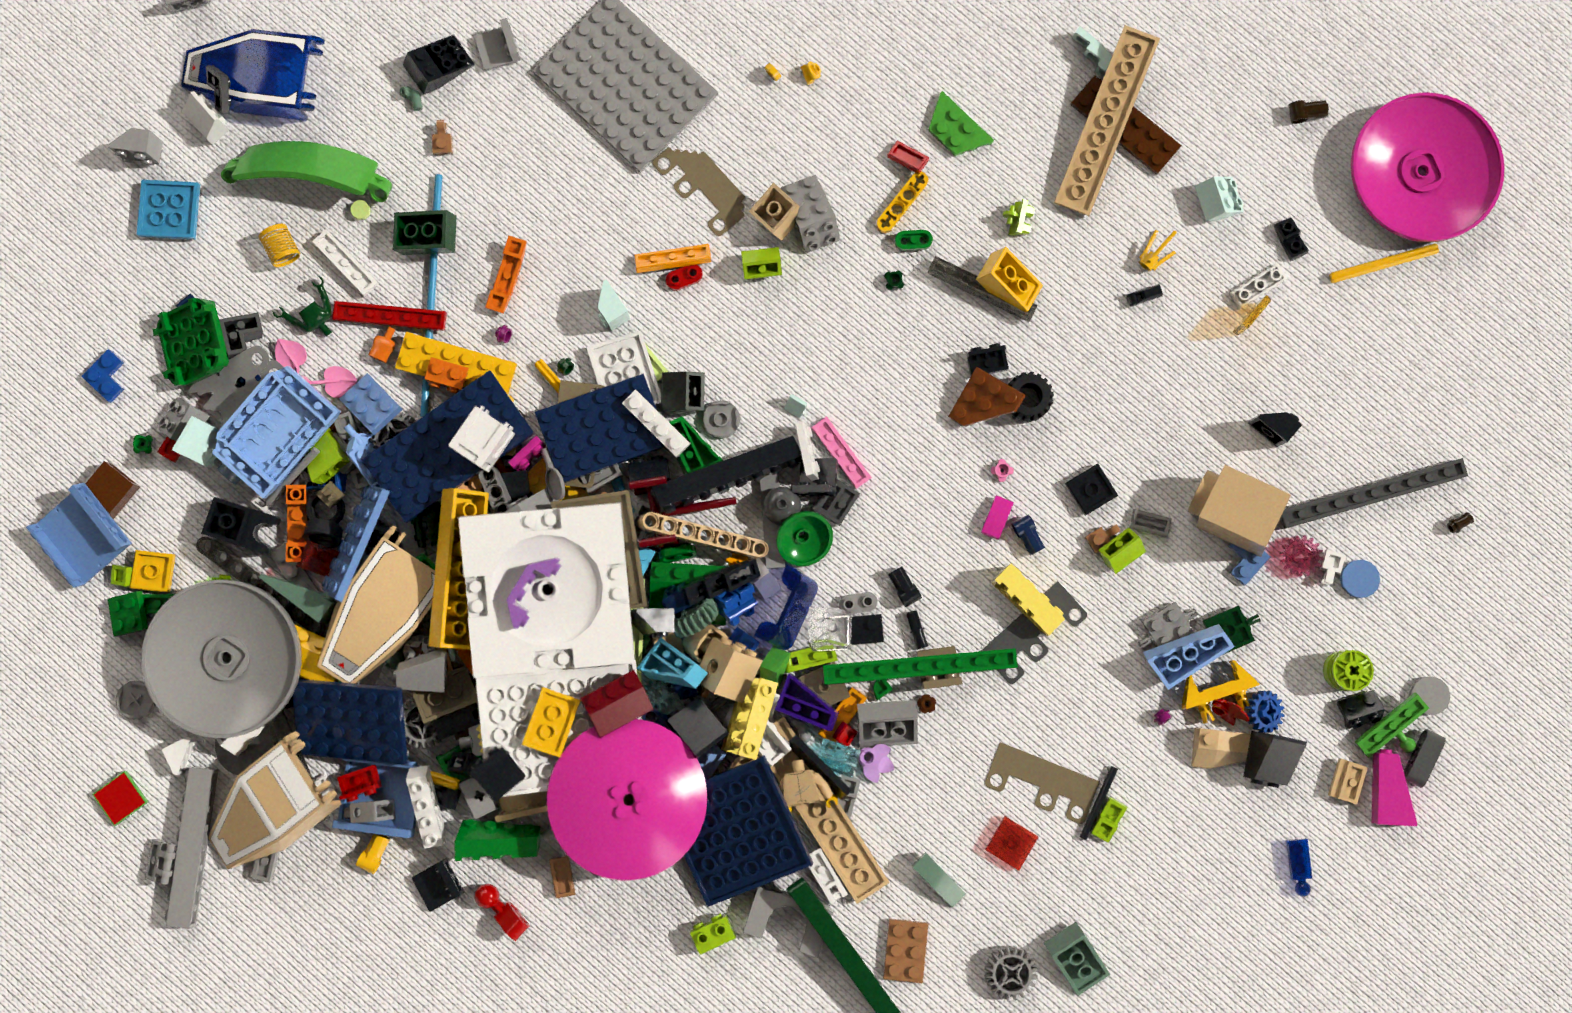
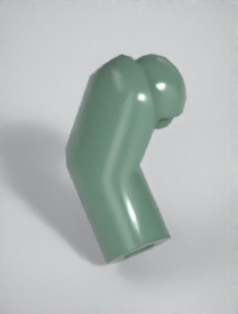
M404 86L400 89V95L412 101L414 111L423 109L421 96L417 90L409 86Z

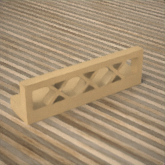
M547 791L501 797L499 802L502 812L495 816L496 822L546 812Z

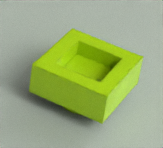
M119 564L112 565L110 584L124 587L130 586L132 567Z

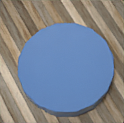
M1354 560L1342 569L1340 575L1341 586L1352 597H1368L1379 588L1380 574L1376 566L1371 562Z

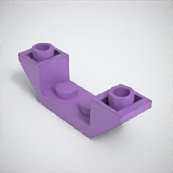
M553 558L527 565L506 599L513 628L524 627L530 618L527 616L529 610L517 604L516 601L520 602L526 594L524 588L527 583L531 585L537 575L534 573L535 570L549 578L552 574L556 575L561 565L558 563L561 559Z

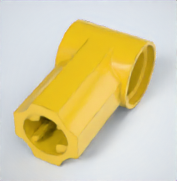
M373 834L366 850H363L359 856L356 866L374 875L381 864V857L390 838L386 835Z

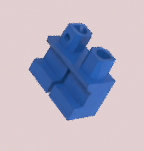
M748 582L731 592L725 591L714 597L718 605L719 614L731 626L739 624L740 615L750 617L755 613L754 606L758 603L753 597V592H755L753 584Z

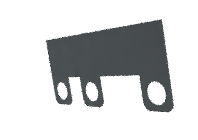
M1058 581L1044 593L1050 600L1049 603L1053 607L1057 606L1064 613V618L1072 626L1076 627L1086 619L1087 612ZM1072 609H1079L1082 616L1078 621L1070 619L1069 613ZM1022 613L981 651L1016 648V654L1023 650L1034 662H1038L1048 653V647L1038 638V635L1042 632ZM1039 644L1042 646L1043 652L1040 656H1033L1030 649L1032 645ZM1019 664L1017 668L1018 676L1013 679L1007 676V669L997 670L1009 684H1014L1024 675V670Z

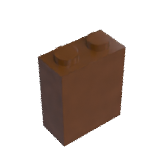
M106 461L99 466L85 483L113 519L141 487L112 463Z

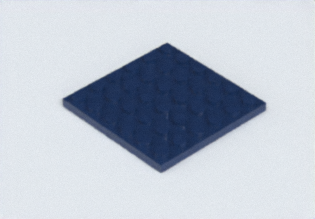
M765 755L705 779L707 807L704 822L699 835L684 857L707 907L814 864Z

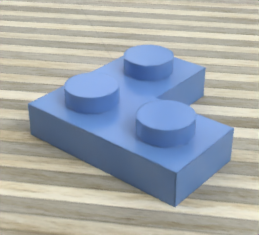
M1228 544V547L1242 558L1230 571V574L1241 584L1246 585L1267 562L1270 556L1264 551L1262 556L1259 557L1236 545Z

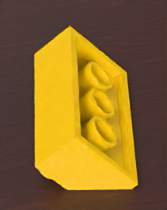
M295 625L302 653L299 677L307 680L339 682V680L317 667L325 638Z

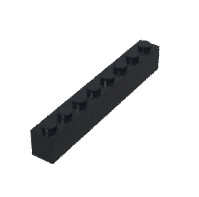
M790 436L669 480L666 484L653 486L650 494L659 514L664 512L668 514L675 511L677 507H688L696 500H707L715 493L723 494L734 486L737 488L742 487L753 479L758 481L764 478V475L770 473L774 475L782 471L783 468L796 467L802 458V454L794 436Z

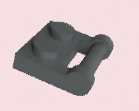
M837 479L836 486L840 488V491L827 510L822 508L829 497L827 496L819 497L816 504L813 503L811 509L840 526L860 493Z

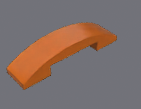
M508 235L500 269L485 308L504 314L520 273L527 241Z

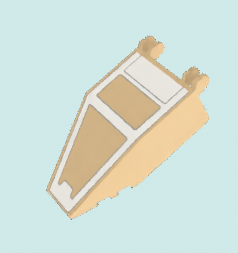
M297 731L285 736L279 743L237 776L208 835V839L227 869L285 850L342 804L340 800L332 801L337 795L335 791H330L323 797L321 792L331 785L330 782L327 780L316 787L300 762L296 753L305 747V743L301 739H297L299 736Z

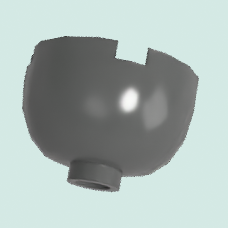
M788 487L774 488L764 498V514L772 523L782 525L788 517L800 512V498L797 494L792 493V489Z

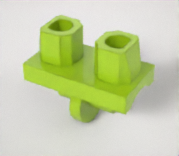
M1022 199V201L1010 205L1009 211H1003L1002 216L1007 218L1006 224L1010 225L1008 235H1027L1030 233L1031 224L1025 223L1024 220L1025 217L1031 218L1034 215L1035 208L1028 204L1029 200Z

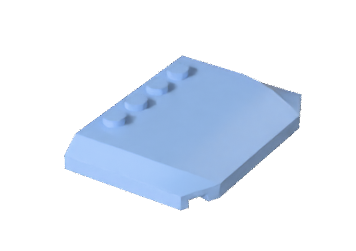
M286 366L283 369L267 374L217 432L216 447L213 449L212 454L260 497L265 499L278 488L335 422L341 411L292 367Z

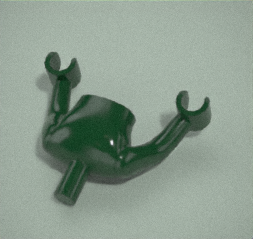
M318 276L321 279V284L316 285L313 280L312 284L318 289L323 308L315 301L299 312L303 322L286 313L283 307H279L282 310L281 316H278L274 311L273 315L276 318H284L295 327L307 333L319 328L327 337L332 331L325 323L332 315L329 297L323 286L325 283L324 279Z

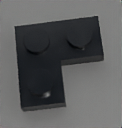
M214 65L206 66L207 85L214 90L215 109L221 114H230L231 98L228 89L231 86L230 79Z

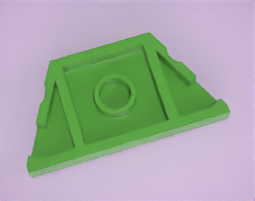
M943 91L940 93L928 131L954 156L961 155L966 151L976 150L978 147L987 144L991 145L994 142V139Z

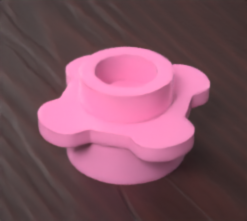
M1000 459L998 464L991 468V473L995 474L1000 482H1004L1006 477L1014 472L1013 467H1010L1004 459Z

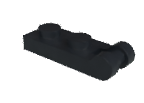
M478 703L433 721L439 739H444L480 724V717L475 719L472 713L477 710L479 712Z

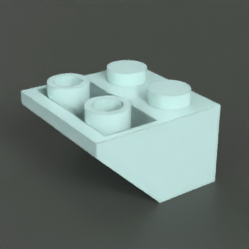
M1212 177L1195 185L1206 221H1217L1244 212L1242 199L1236 190L1237 184L1232 177Z

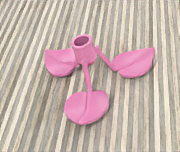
M278 339L276 342V361L283 367L290 366L294 370L296 368V372L299 374V366L303 365L307 359L305 348L295 341ZM340 366L327 368L324 371L325 380L309 381L306 376H302L309 384H325L326 393L334 398L342 397L357 383L355 375L348 369Z

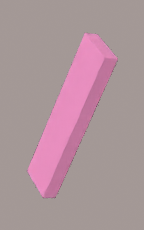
M827 416L811 427L830 455L838 460V466L855 489L872 478Z

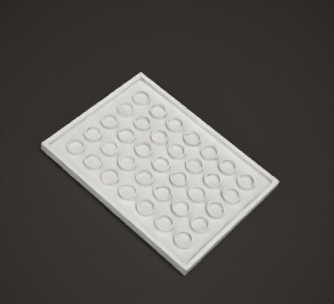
M636 660L634 663L476 677L483 758L485 759L488 756L487 752L494 746L499 748L502 745L525 774V778L504 796L548 790L550 776L559 757L522 745L542 687L581 700L580 698L632 670L637 674ZM581 701L563 751L576 737L593 727Z

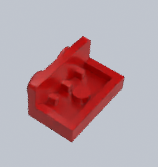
M376 765L337 777L342 796H339V800H346L347 803L359 799L358 795L365 794V796L377 793L376 789L382 787Z

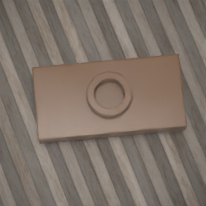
M569 856L549 859L556 899L576 895Z

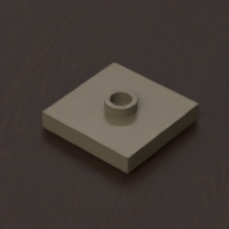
M823 667L799 677L805 685L829 705L850 697L845 683L824 685Z

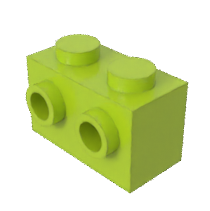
M779 247L741 251L744 279L782 275Z
M1129 527L1098 550L1105 565L1115 574L1146 552L1140 537Z
M719 913L711 917V921L706 924L702 921L692 926L693 930H691L690 935L699 955L736 938L727 914L722 916Z

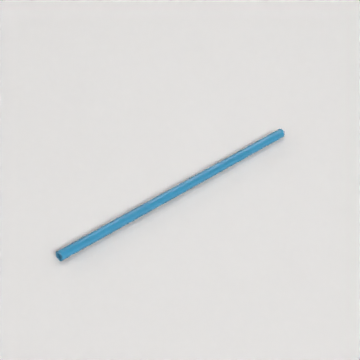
M440 174L435 175L433 211L441 210L443 176ZM430 254L427 310L435 309L438 254ZM426 329L425 337L433 339V330ZM425 377L422 379L420 417L428 414L430 386L428 385L429 382H426Z

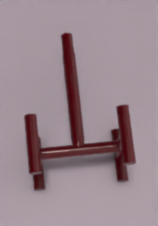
M666 476L629 482L630 490L634 489L635 496L648 494L650 512L659 514L650 492L653 486L666 484ZM736 497L693 503L688 507L680 506L671 513L665 514L664 512L661 515L674 516L736 505L737 501ZM654 534V538L638 540L639 548L647 547L653 551L664 547L680 546V541L676 539V534L665 536Z

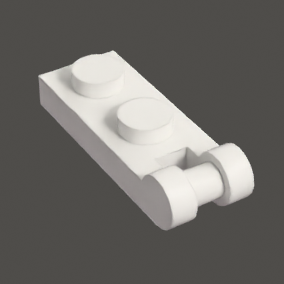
M819 847L809 853L814 863L809 868L831 905L836 903L838 898L847 896V891L821 848ZM836 885L838 890L831 893L829 889Z

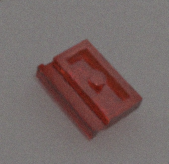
M307 540L300 557L301 562L297 564V567L322 576H329L330 563L333 558H337L339 551Z

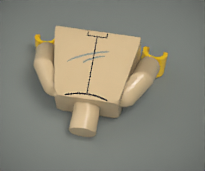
M803 760L792 761L793 773L784 774V779L779 784L790 812H792L795 806L825 801L824 798L828 808H831V803L829 802L831 800L835 801L836 805H838V797L832 793L828 783L819 773H816L814 770H805Z

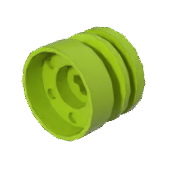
M1343 650L1334 652L1327 657L1323 665L1324 679L1328 685L1336 690H1362L1373 679V664L1369 657L1360 651ZM1349 667H1353V669H1352L1353 674H1350V671H1351V670H1350Z

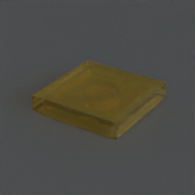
M1266 295L1259 300L1232 332L1238 336L1247 330L1271 302V298Z

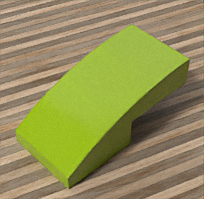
M1109 797L1091 834L1109 843L1118 828L1119 821L1127 810V806Z

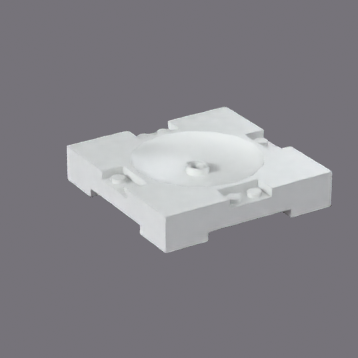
M621 502L470 515L458 518L469 614L468 625L473 678L635 662ZM553 558L561 559L558 563L561 565L556 575L552 574L549 578L535 570L534 573L537 575L531 585L527 583L524 588L526 594L520 602L516 601L517 604L529 610L527 616L530 618L524 627L513 628L506 599L527 565ZM543 585H552L553 593L546 594L543 591Z

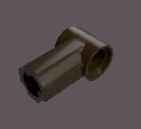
M1299 100L1288 104L1292 124H1299L1310 119L1326 118L1328 116L1329 106L1326 100L1314 102Z

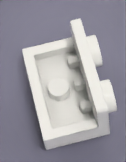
M767 721L758 755L760 757L765 755L769 766L772 767L792 748L789 746L787 739L778 733L776 726L772 722Z

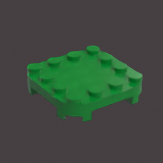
M190 298L187 303L169 312H161L157 315L159 320L157 328L153 329V336L160 337L167 370L162 372L164 379H169L174 386L195 384L217 374L223 367L229 364L223 333L215 308L216 305L212 300Z

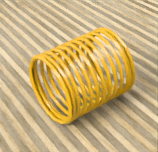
M282 223L265 228L258 236L274 267L289 265L296 261L301 254L288 231L287 225Z

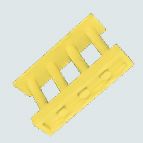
M760 677L759 679L754 678L744 702L735 701L727 727L729 734L724 738L721 750L754 760L757 759L778 683Z

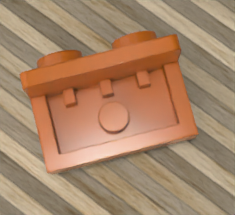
M431 357L425 380L429 382L428 385L431 387L440 388V386L447 387L449 392L458 393L464 388L469 368Z

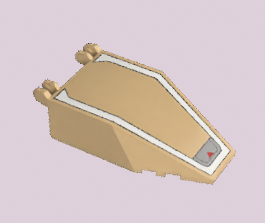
M394 525L381 538L351 580L343 601L338 600L333 610L317 667L342 683H358L399 652L432 606L435 570L398 547L406 536L405 532L399 535L395 544L388 540L396 531L397 527Z

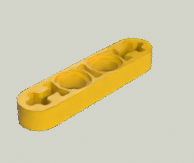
M922 171L920 174L914 173L877 220L879 232L889 233L928 184L926 173ZM922 177L924 184L919 183L915 189L913 186L916 184V178ZM911 191L913 198L906 200L903 197V193ZM894 205H899L902 208V212L894 214L891 208ZM890 216L891 219L888 223L889 227L885 226L884 228H882L881 221L885 222Z

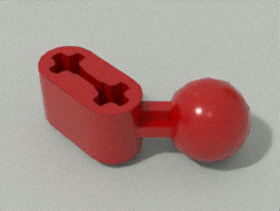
M492 884L479 886L474 895L477 905L481 908H491L495 911V920L512 940L517 941L530 927L529 923L512 903L507 902L504 904L499 900V891Z

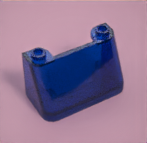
M786 564L782 573V582L787 586V589L791 590V593L777 624L768 621L762 622L754 634L755 638L782 650H788L793 646L818 591V584L815 580Z

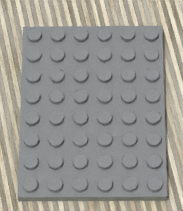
M602 0L533 69L534 74L640 173L718 95V91L620 0Z

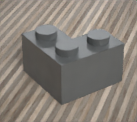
M258 312L219 319L229 359L247 350L245 341L263 338V329Z

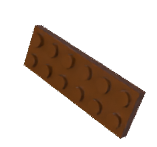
M1096 75L1093 76L1070 104L1086 118L1089 116L1102 80ZM1134 106L1118 143L1156 175L1182 146Z

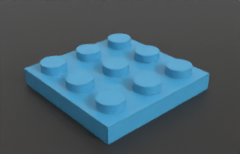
M141 180L137 236L196 240L200 184L198 182Z

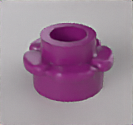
M507 325L498 327L495 332V337H497L499 343H508L512 337V330L507 328Z
M1164 709L1158 711L1154 715V722H1157L1159 726L1165 724L1172 718L1169 714L1170 711H1165Z

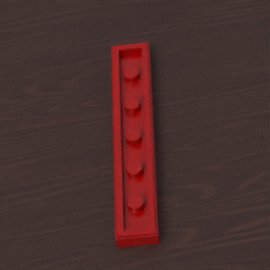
M334 301L332 320L445 331L447 312Z

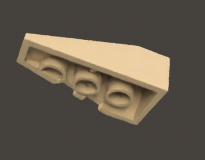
M1194 728L1191 766L1212 769L1246 761L1251 734Z

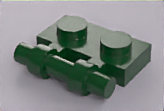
M441 504L431 506L424 511V516L418 515L411 520V524L414 525V539L417 541L418 548L426 547V539H430L431 546L438 544ZM423 522L427 524L428 532L423 533L421 523Z

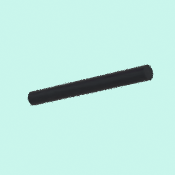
M1113 766L1109 769L1080 834V837L1087 840L1118 771Z

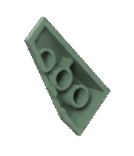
M260 574V579L318 623H330L337 602L328 592L325 591L324 593L271 575Z

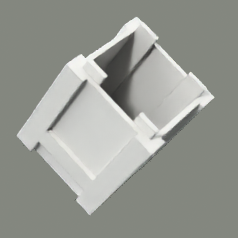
M475 406L448 446L489 473L515 433L512 432V426L507 428L509 425L507 422L503 425L489 416L487 409L483 412L485 409L483 406L480 409Z

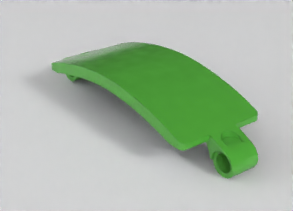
M279 141L249 146L243 156L228 160L221 172L222 179L230 184L235 183L237 180L255 178H294L328 185L355 195H364L368 188L371 197L377 202L386 201L392 189V183L388 179L375 173L378 168L376 161L342 148L305 141Z

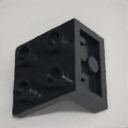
M816 458L815 461L818 462L820 472H818L819 479L811 481L805 474L803 459H801L799 485H792V493L797 494L799 497L836 496L838 460L836 458Z
M447 858L412 877L418 892L430 912L465 893Z

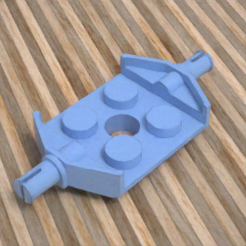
M351 424L344 427L350 436L346 449L347 455L372 488L374 486L380 487L362 461L364 457L376 450L373 448L374 444L370 443V438L374 435L370 433L359 434Z

